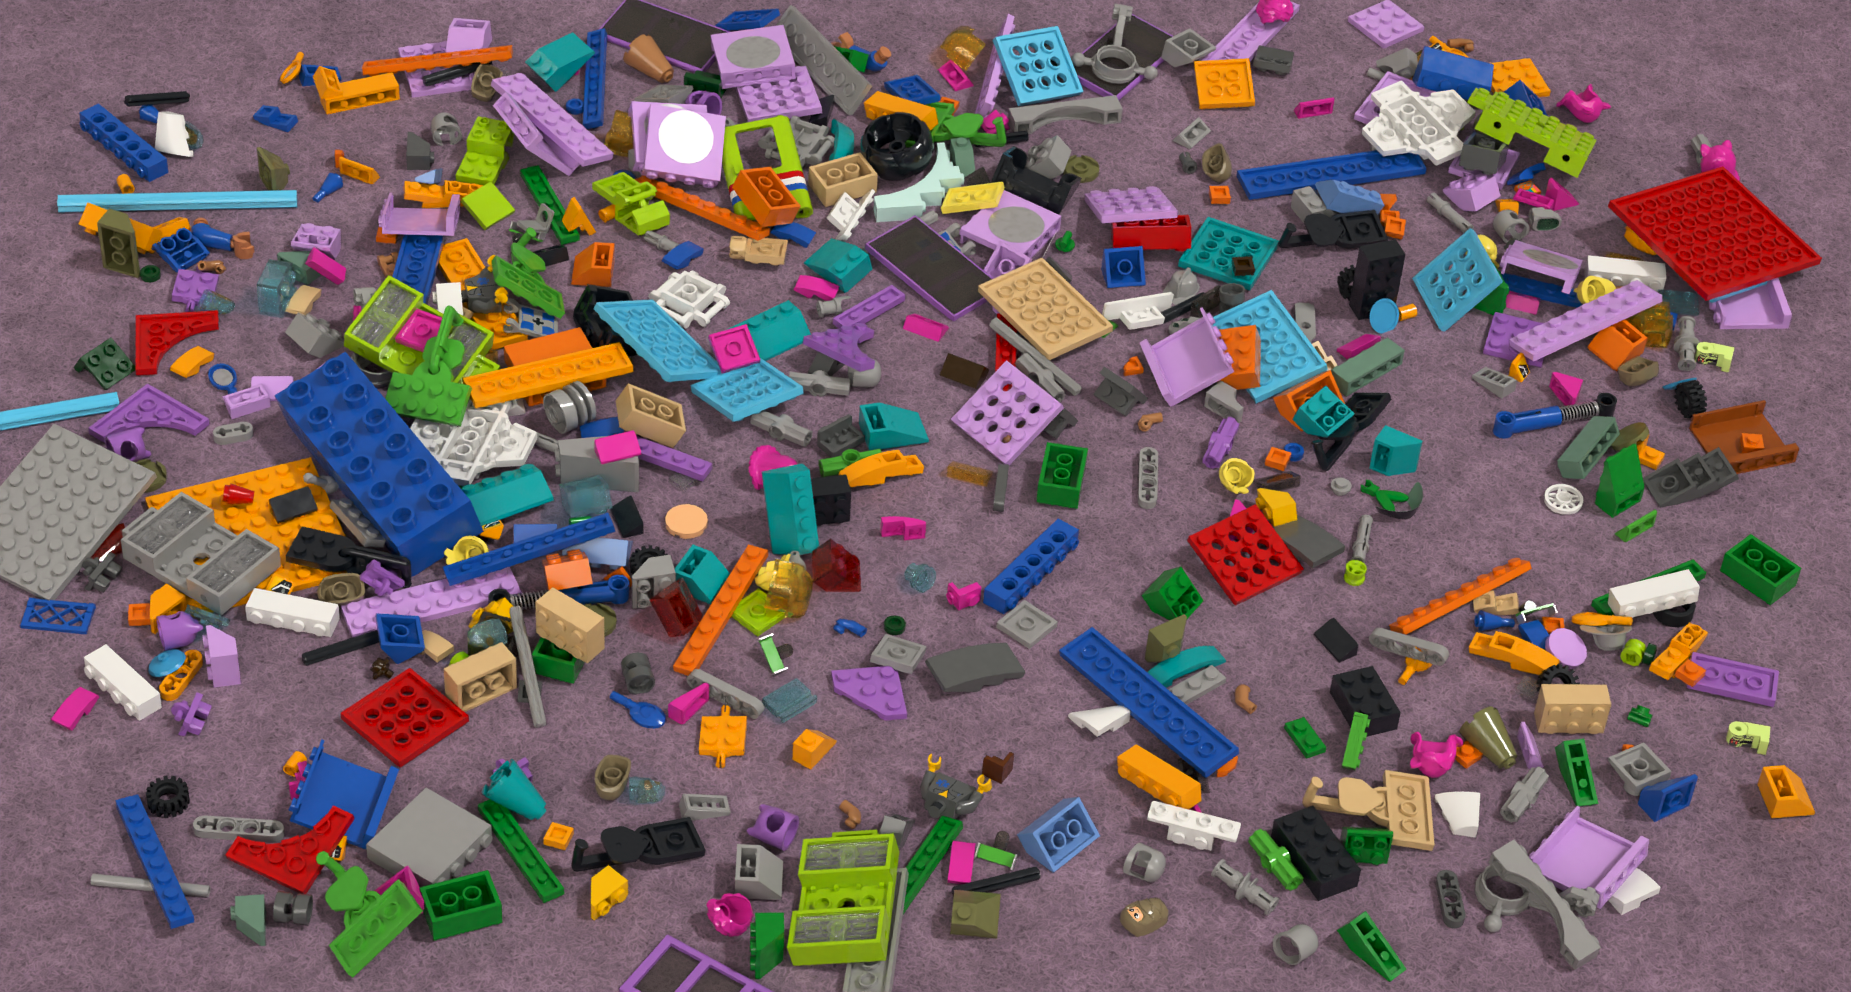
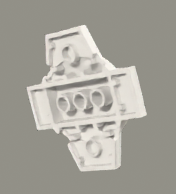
M1401 80L1371 93V100L1380 108L1379 117L1376 116L1362 128V135L1382 156L1413 153L1420 155L1424 160L1429 158L1437 166L1461 155L1463 142L1457 137L1458 132L1475 117L1476 111L1454 89L1433 92L1431 96L1424 97L1419 96L1420 92L1412 91Z
M469 397L461 427L415 419L410 428L455 483L461 486L471 484L474 479L479 478L481 472L493 467L524 465L538 438L536 431L518 423L511 424L507 415L512 406L511 400L475 408Z

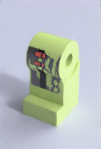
M1700 342L1696 347L1694 359L1699 364L1722 367L1721 371L1729 372L1734 347Z
M1732 722L1728 728L1726 741L1734 747L1746 746L1756 748L1758 754L1766 755L1770 738V726L1748 722Z

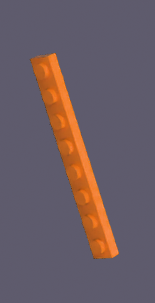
M508 45L366 61L363 63L362 71L363 75L376 76L380 73L392 72L396 74L398 71L405 70L406 72H414L422 68L432 70L440 66L450 68L458 64L469 66L476 62L487 64L493 60L505 62L512 58L513 47Z
M644 175L635 179L639 183L647 181L655 186L657 189L655 197L757 241L769 236L770 228L761 227L758 222L749 220L744 215H737L731 212L730 209L721 208L713 202L704 201L696 195H690L682 189L669 186L666 182L649 179Z
M748 544L673 665L675 672L688 676L694 669L701 667L766 561L768 550Z
M1512 558L1508 560L1507 564L1493 568L1492 572L1479 575L1476 580L1462 584L1461 588L1446 592L1444 597L1431 600L1428 605L1414 609L1413 613L1398 617L1396 622L1389 625L1390 630L1406 635L1531 570L1530 561Z

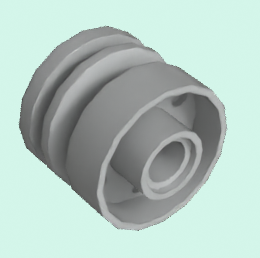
M580 381L570 383V385L564 386L562 390L552 391L543 398L546 416L551 425L561 434L567 433L577 428L578 425H584L596 418V406L593 397L587 387Z

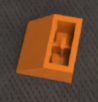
M594 242L577 254L574 261L571 285L587 286V284L611 287L615 263V243Z
M1624 319L1600 330L1587 348L1617 372L1619 366L1643 354L1648 338Z

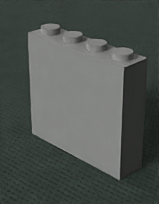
M425 788L366 844L367 859L394 875L408 865L419 887L451 880L453 877L459 876L463 867L468 862H473L477 854L491 844L493 838L492 826L432 790Z

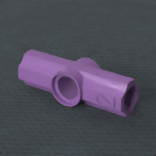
M1228 417L1223 419L1218 430L1212 433L1208 449L1202 461L1206 467L1212 469L1219 468L1225 455H1228V451H1231L1234 437L1239 429V423H1237L1235 418Z

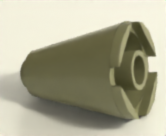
M1493 706L1484 708L1473 715L1474 720L1470 724L1466 721L1461 726L1459 733L1498 768L1504 767L1509 769L1516 763L1517 753L1499 711L1496 707L1493 708Z

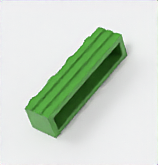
M1354 713L1342 768L1356 771V767L1359 768L1361 760L1358 758L1359 754L1363 753L1364 746H1362V742L1366 741L1367 737L1365 729L1366 727L1369 728L1370 719H1368L1366 714Z

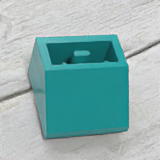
M1325 386L1299 407L1292 420L1306 434L1327 438L1353 417L1355 413Z
M1385 425L1375 438L1369 468L1386 476L1416 472L1423 441Z
M692 545L675 567V591L711 604L730 573L712 551Z

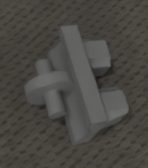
M109 552L101 563L98 557L94 559L86 558L82 564L85 569L83 574L86 576L90 574L88 577L89 583L84 589L91 591L95 588L103 593L105 592L111 580L104 575L107 574L116 579L123 568L114 561L115 554Z

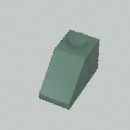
M969 137L950 139L949 151L953 166H959L960 173L964 174V179L976 178L973 148Z
M264 894L235 896V906H231V920H236L237 930L260 946H266Z

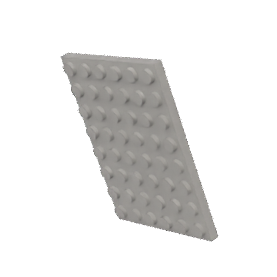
M53 424L0 486V578L40 599L55 600L83 567L84 560L94 554L157 478L156 473L65 428Z

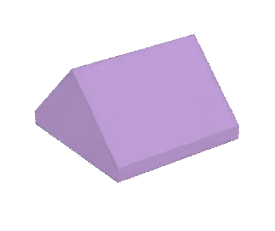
M1000 241L984 271L994 279L1031 263L1032 258Z

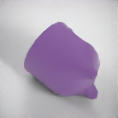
M694 91L687 96L685 104L707 105V113L720 115L722 111L721 98L714 92Z
M138 427L105 436L106 449L133 462L146 459L151 455L150 451L145 450V444L142 439L145 428Z
M179 611L168 616H156L158 632L164 651L191 644L195 640L197 632L203 629L199 621L193 619L191 614L185 611Z
M761 804L759 806L761 813L757 817L755 825L746 830L747 833L770 846L783 851L787 850L797 833L799 817L780 808Z

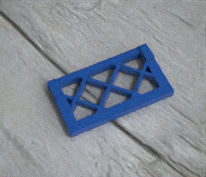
M29 597L20 627L24 629L87 634L96 604L57 600L49 601ZM35 605L45 606L37 611L34 609ZM54 607L67 609L58 613ZM76 609L86 610V612L80 615ZM48 610L55 614L46 620L40 616V614ZM73 612L76 618L68 622L62 618V616ZM37 617L41 622H30V619ZM56 619H59L63 624L60 625L49 623ZM78 621L82 622V626H70Z

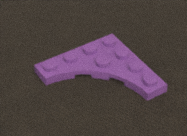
M864 323L841 326L839 329H827V331L821 333L814 332L812 335H807L803 338L804 345L859 372L874 369L875 360L862 353L857 345L874 336V330L868 328Z
M146 384L88 429L90 435L105 443V436L138 427L175 428L196 436L210 424L207 417L153 386Z

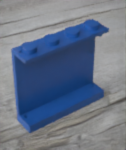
M321 740L318 748L313 747L309 757L313 761L312 765L307 763L302 776L306 777L305 782L301 780L296 790L299 798H293L289 811L293 813L289 821L313 830V826L322 820L334 805L353 814L355 818L345 833L347 843L367 849L366 844L376 834L399 768L391 766L387 776L322 752L325 740Z

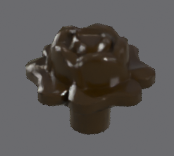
M389 657L385 659L377 658L373 662L370 670L373 672L372 677L374 680L382 676L390 679L394 674L389 669Z

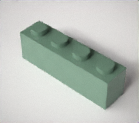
M1387 337L1367 350H1363L1355 357L1349 358L1343 364L1335 366L1331 372L1339 391L1347 397L1400 366L1403 362L1405 350Z
M1593 416L1557 460L1558 468L1563 478L1584 479L1620 434L1615 417Z

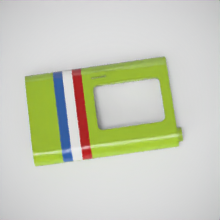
M778 115L772 118L725 127L722 166L734 213L744 215L749 220H756L732 188L737 174H739L740 170H744L735 135L737 133L771 127L782 163L780 167L772 169L801 206L796 218L810 217L813 214V208L789 118Z

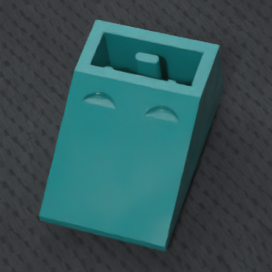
M880 402L860 405L859 426L862 434L865 435V442L869 451L929 442L918 412Z

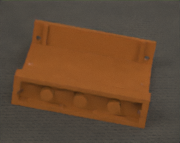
M1765 400L1693 414L1689 427L1706 454L1719 447L1737 474L1794 463L1799 452V447L1796 443L1785 445L1763 415L1766 404ZM1741 434H1762L1764 450L1742 453Z

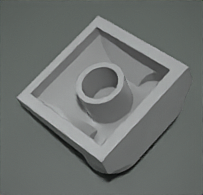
M1644 742L1608 758L1609 763L1625 782V791L1634 796H1640V792L1644 787L1666 781L1671 776L1672 771Z

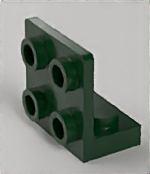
M696 70L694 74L686 72L684 75V85H693L692 92L699 90L714 92L722 98L727 88L722 89L721 87L722 80L720 75Z
M110 337L80 357L74 369L78 373L84 369L89 371L103 389L107 390L133 373L135 365Z

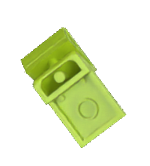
M477 117L466 139L467 152L455 175L456 181L483 186L489 182L495 184L501 170L505 169L509 160V154L505 152V146L512 147L514 132L504 120Z
M625 172L592 182V189L615 205V219L638 236L644 235L646 231L660 229L670 224V213L663 200L649 205V200L653 199L657 192L656 187L649 182L639 183Z

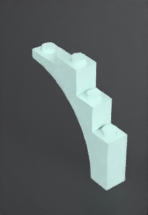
M944 142L937 143L936 163L924 179L902 191L874 196L873 211L876 222L904 221L914 215L919 218L926 211V206H941L942 198H945V193H947L949 188L964 185V174L960 173L959 166H953V162H950V151L946 150Z

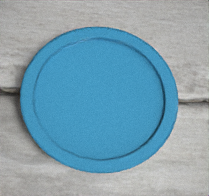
M1388 298L1378 300L1370 311L1372 328L1382 334L1396 327L1399 320V310L1396 303Z
M1697 378L1677 381L1662 388L1664 390H1675L1678 383L1697 380Z
M172 649L158 654L150 662L148 673L153 677H162L175 672L183 665L186 659L185 653Z

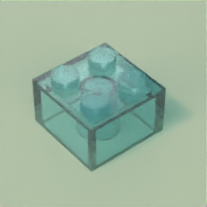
M268 260L257 283L259 314L279 318L284 317L291 301L290 299L297 291V287L294 286L296 272L293 271L292 263Z
M600 475L558 484L563 509L571 518L587 516L586 514L594 512L595 514H603L607 512V509L613 508L608 483Z

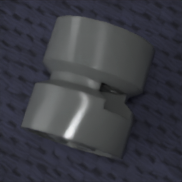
M1229 283L1220 287L1219 300L1221 302L1219 303V314L1244 303L1245 288L1242 285Z
M636 652L624 657L621 661V669L628 691L632 694H641L652 690L655 685V679L647 655Z
M278 891L274 901L273 920L282 923H288L290 920H293L294 924L309 925L313 910V895L298 893L297 896H294L292 892Z

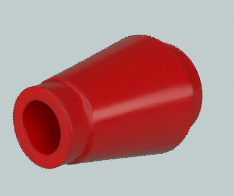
M230 483V485L224 486L222 502H228V504H253L255 491Z

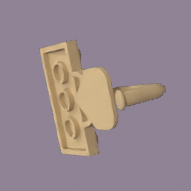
M1385 770L1383 774V787H1376L1374 789L1361 779L1345 777L1340 779L1338 783V799L1317 796V790L1323 787V782L1318 777L1311 778L1302 801L1304 807L1314 806L1316 810L1349 815H1367L1375 823L1393 831L1391 845L1433 850L1435 844L1428 776Z

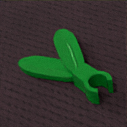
M1366 480L1365 486L1362 484L1360 487L1361 492L1376 497L1381 507L1389 511H1395L1392 501L1405 502L1409 499L1406 494L1401 492L1379 490L1380 487L1374 485L1370 480Z

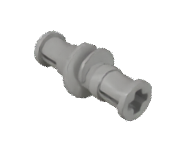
M1683 316L1678 320L1680 331L1679 336L1674 340V350L1680 356L1678 368L1683 371L1695 369L1694 355L1696 347L1700 343L1699 339L1695 337L1694 332L1696 321L1690 316Z
M1224 859L1218 862L1211 873V876L1214 878L1218 877L1228 887L1237 891L1235 895L1237 900L1246 897L1249 902L1264 910V914L1267 916L1279 903V898H1273L1263 888L1256 885L1259 880L1258 878L1250 881V872L1244 877L1238 870L1236 871L1227 865Z

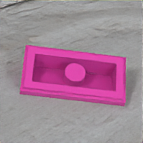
M950 59L938 69L955 91L974 86L953 59Z
M1333 97L1300 102L1295 107L1294 112L1299 119L1332 114L1335 99Z
M1521 188L1513 197V200L1535 207H1543L1544 209L1553 210L1555 200Z
M313 247L305 264L337 285L343 283L346 268Z
M1509 291L1506 297L1507 308L1537 314L1541 302L1540 298Z
M914 313L906 316L903 329L938 342L949 327Z
M1365 334L1337 348V352L1348 360L1380 342L1381 337Z
M633 430L595 439L594 451L601 465L641 455L637 436Z

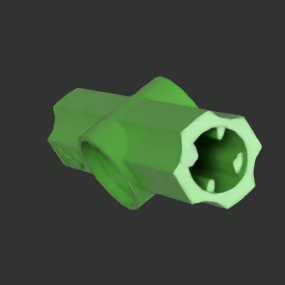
M848 449L842 453V456L821 459L818 461L821 477L837 475L847 466L882 452L880 449L864 452Z
M1262 829L1255 831L1249 837L1248 843L1260 856L1263 868L1268 869L1266 870L1267 873L1273 872L1285 889L1291 891L1303 883V876L1291 863L1290 854L1285 847H1278L1269 834Z

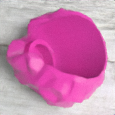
M1259 0L1256 12L1261 22L1265 25L1266 22L1273 23L1276 20L1288 22L1293 16L1294 8L1290 0Z
M726 893L721 899L712 898L706 904L708 918L715 926L716 931L725 936L742 935L749 928L750 922H752L754 917L750 901L740 893Z

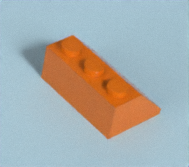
M1331 370L1311 377L1273 397L1280 415L1301 432L1303 430L1292 419L1299 407L1323 387L1327 386L1345 404Z

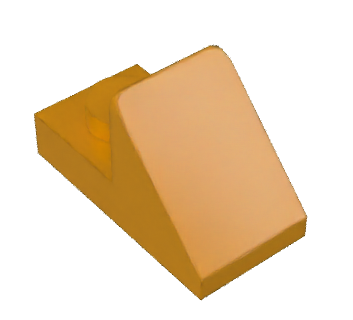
M571 198L562 218L563 224L568 232L580 227L581 231L586 230L589 235H593L596 233L595 229L576 198Z
M1648 435L1644 441L1640 439L1636 442L1638 444L1640 464L1657 470L1665 457V453L1647 446Z

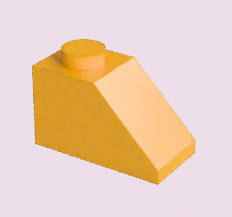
M168 584L157 589L150 596L151 631L154 634L158 632L156 616H168L179 611H187L185 595Z
M806 729L793 742L792 760L811 770L836 744L837 740L818 730Z

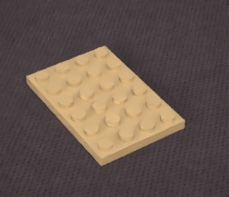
M1043 258L978 285V292L1048 360L1113 331V325Z

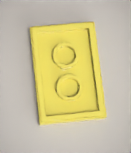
M995 182L949 188L941 206L942 214L998 207L1005 188L1004 183Z

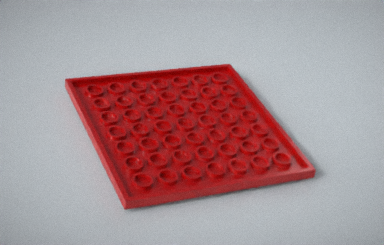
M1723 166L1613 199L1608 204V207L1705 301L1818 265L1822 260V257Z

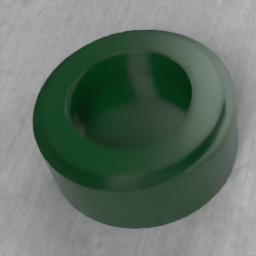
M147 265L140 270V277L144 282H155L161 277L160 269L154 265Z
M893 615L885 619L884 630L888 634L900 635L905 631L906 622L902 617Z
M1648 644L1642 659L1643 664L1651 665L1657 652V645Z

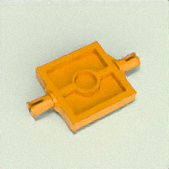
M725 705L721 707V716H702L699 755L717 757V768H720V763L721 768L725 767L726 757L742 756L745 753L747 716H730L731 708L726 705V712Z

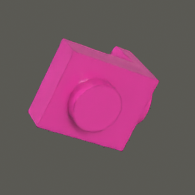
M994 110L983 119L984 121L980 127L985 133L997 134L996 126L992 121L997 117H1002L1005 129L1009 130V119L1003 112L1000 114L997 110Z
M951 582L948 584L946 598L951 605L961 610L980 602L982 587L975 582L958 589Z

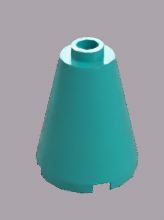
M510 759V762H504L490 777L492 780L490 786L485 784L482 789V794L486 798L529 820L535 818L538 820L546 812V808H544L546 802L513 759Z

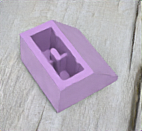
M454 18L449 26L446 52L488 48L492 41L490 21Z
M1472 172L1462 175V178L1450 182L1449 186L1443 189V193L1463 211L1476 212L1501 196L1495 175L1483 173L1478 175Z
M311 223L301 224L291 241V247L294 251L310 252L315 247L328 257L336 259L341 249V229L333 228L332 226H315Z
M211 625L206 626L207 635L202 636L204 649L209 648V650L204 651L206 665L211 664V666L207 667L208 680H213L214 688L241 684L235 638Z

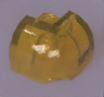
M960 26L946 36L940 48H944L948 52L946 56L967 71L986 44L972 34L975 29L969 26Z
M616 110L604 145L615 155L628 157V150L634 149L632 119L628 117V113Z
M1660 302L1625 319L1648 338L1646 347L1667 348L1673 331V315H1670L1669 302Z
M775 558L764 608L784 612V617L800 618L806 614L812 595L813 579L804 569V566Z

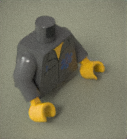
M496 255L488 258L487 263L490 265L489 267L486 266L478 275L464 280L465 290L461 291L462 303L467 302L468 310H471L473 313L502 312L501 303H506L508 300L506 289L504 287L499 288L494 281L491 261Z
M932 754L928 756L929 769L925 771L920 785L921 796L925 800L924 808L928 810L929 815L933 818L945 816L956 819L961 815L973 813L984 797L982 795L983 792L991 790V779L983 784L985 777L983 774L980 775L977 779V789L940 772L936 774L935 771L941 767V756L937 763H932Z

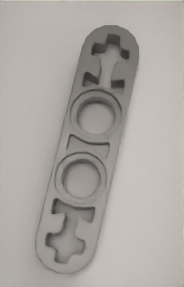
M1145 447L1140 450L1138 505L1143 509H1152L1157 504L1158 451L1152 447ZM1147 456H1150V461H1147ZM1149 469V470H1152L1153 472H1152V473H1146V472H1144L1143 470ZM1148 483L1151 484L1153 487L1148 488L1143 486V484ZM1146 495H1150L1149 501L1146 500Z
M1375 628L1369 636L1371 645L1381 650L1437 666L1443 665L1449 657V651L1443 645L1391 630Z
M694 669L686 678L688 685L693 689L706 682L709 684V697H715V700L729 707L733 706V709L752 719H757L765 709L763 703L758 698L700 669Z
M205 815L197 817L193 822L194 833L200 838L235 840L237 836L248 840L276 843L284 838V826L280 821ZM225 826L233 827V829L229 832H224L221 830ZM250 827L257 829L253 833L244 832L247 828Z

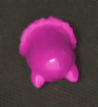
M1592 84L1588 85L1586 90L1578 95L1573 90H1570L1556 104L1557 107L1563 105L1567 107L1577 119L1584 123H1591L1597 120L1602 110L1611 108L1610 104L1602 102L1601 98L1592 91Z
M1725 140L1721 145L1713 147L1701 144V173L1723 166L1740 181L1738 172L1735 170L1736 158L1732 151L1730 140Z
M771 445L757 447L756 451L752 452L749 460V475L752 477L754 488L756 490L763 488L762 471L797 465V462L789 456L781 455Z
M1419 732L1411 734L1410 740L1414 748L1410 767L1413 769L1418 768L1429 778L1441 777L1452 767L1456 757V747L1463 746V740L1454 734L1449 735L1447 742L1439 743L1422 740Z

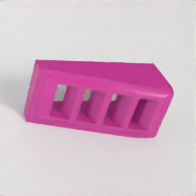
M705 682L668 704V717L681 725L685 724L709 700V684Z

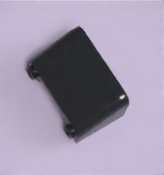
M1013 146L1004 152L991 183L1003 182L1005 191L1059 215L1078 188L1082 178L1072 173H1066L1057 183L1025 168L1028 157L1022 149Z
M587 284L573 312V319L577 328L581 327L592 348L620 342L628 357L638 355L594 310L596 302L633 301L629 291Z

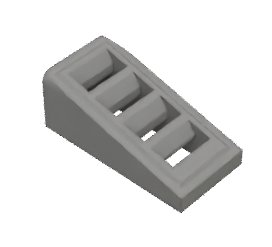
M1484 367L1472 375V379L1501 399L1515 391L1517 384L1516 379L1488 367Z
M683 794L679 803L681 817H690L692 821L728 816L731 813L727 796ZM716 803H720V808L716 807Z

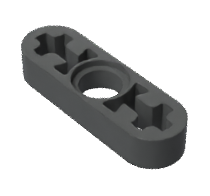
M998 464L993 511L1004 512L1009 464Z
M1442 870L1437 874L1435 885L1443 922L1450 928H1460L1464 924L1465 910L1458 878L1454 872ZM1443 879H1447L1450 882L1449 888H1446V881ZM1451 896L1456 899V902H1447L1444 898ZM1452 910H1455L1454 915L1458 919H1454V917L1451 916Z

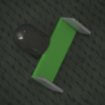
M515 221L511 222L509 231L515 232L512 236L513 243H517L524 234L516 230L518 225ZM540 232L538 238L534 237L532 239L542 242L547 233Z
M770 634L757 641L762 647L772 675L788 669V667L784 668L781 659L791 656L793 654V647L790 644L775 647L772 640L774 634Z
M999 831L996 834L993 847L978 843L974 859L977 857L1011 867V870H1013L1018 855L1006 852L1010 837L1006 831Z

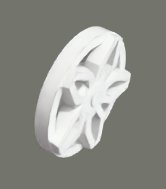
M1556 484L1547 488L1544 494V502L1555 513L1575 514L1583 505V496L1580 491L1570 485ZM1554 490H1558V491H1557V494H1556V493H1550V492H1552V491H1554Z

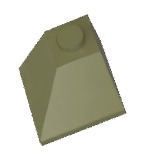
M257 147L258 169L261 181L268 191L283 190L288 183V175L290 174L288 164H284L282 159L262 147Z
M1185 614L1149 629L1145 660L1147 662H1162L1180 654L1187 620Z
M954 890L950 934L997 938L1001 894Z

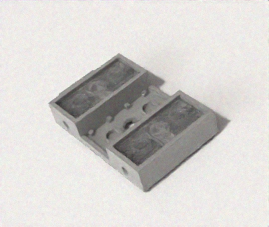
M180 492L159 510L154 507L149 508L122 530L121 546L124 559L219 615H223L281 566L279 547L248 529L236 535L215 523L213 509L183 492ZM195 558H210L202 565H197L193 562Z

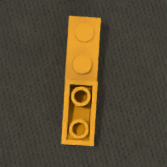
M445 180L444 185L439 186L436 184L405 181L403 186L404 199L421 201L422 208L449 207L452 194H459L461 201L463 197L483 185Z
M892 450L861 459L841 470L838 475H847L850 487L873 486L875 484H884L886 477L923 473L924 465L916 455L903 456L900 450Z
M1689 622L1671 640L1669 647L1651 663L1649 671L1666 680H1669L1671 677L1675 678L1676 670L1687 659H1691L1693 652H1697L1707 637L1708 632L1700 626Z
M1498 631L1495 632L1494 636L1476 632L1469 645V653L1510 662L1511 669L1537 675L1543 673L1542 671L1560 663L1559 659L1544 649L1521 638Z

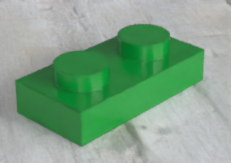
M1305 717L1285 723L1284 729L1306 759L1326 752L1325 744Z

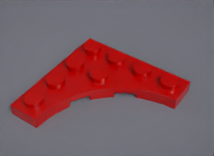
M218 310L136 315V376L157 374L159 363L165 353L181 340L198 333L219 330Z
M333 805L323 819L313 826V830L300 837L297 835L281 840V843L266 844L265 842L252 841L237 836L225 856L228 860L293 891L307 894L324 865L317 863V854L325 851L331 856L355 818L353 814Z

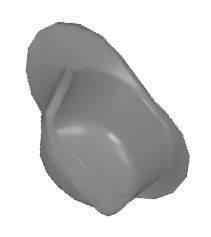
M1188 267L1186 270H1179L1173 273L1163 293L1172 292L1174 294L1172 303L1177 305L1195 296L1200 286L1197 283L1196 276L1191 272V268Z
M1617 624L1602 626L1581 625L1580 630L1591 633L1598 648L1604 651H1612L1625 647L1626 633L1630 632L1632 627Z

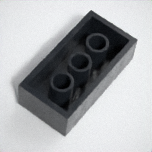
M1396 239L1359 247L1349 306L1358 320L1370 319L1371 308L1380 299L1388 298L1395 303L1397 302L1406 254Z
M1314 806L1274 819L1271 838L1278 847L1283 846L1288 850L1291 863L1303 876L1304 883L1318 901L1358 886L1361 872L1360 867Z

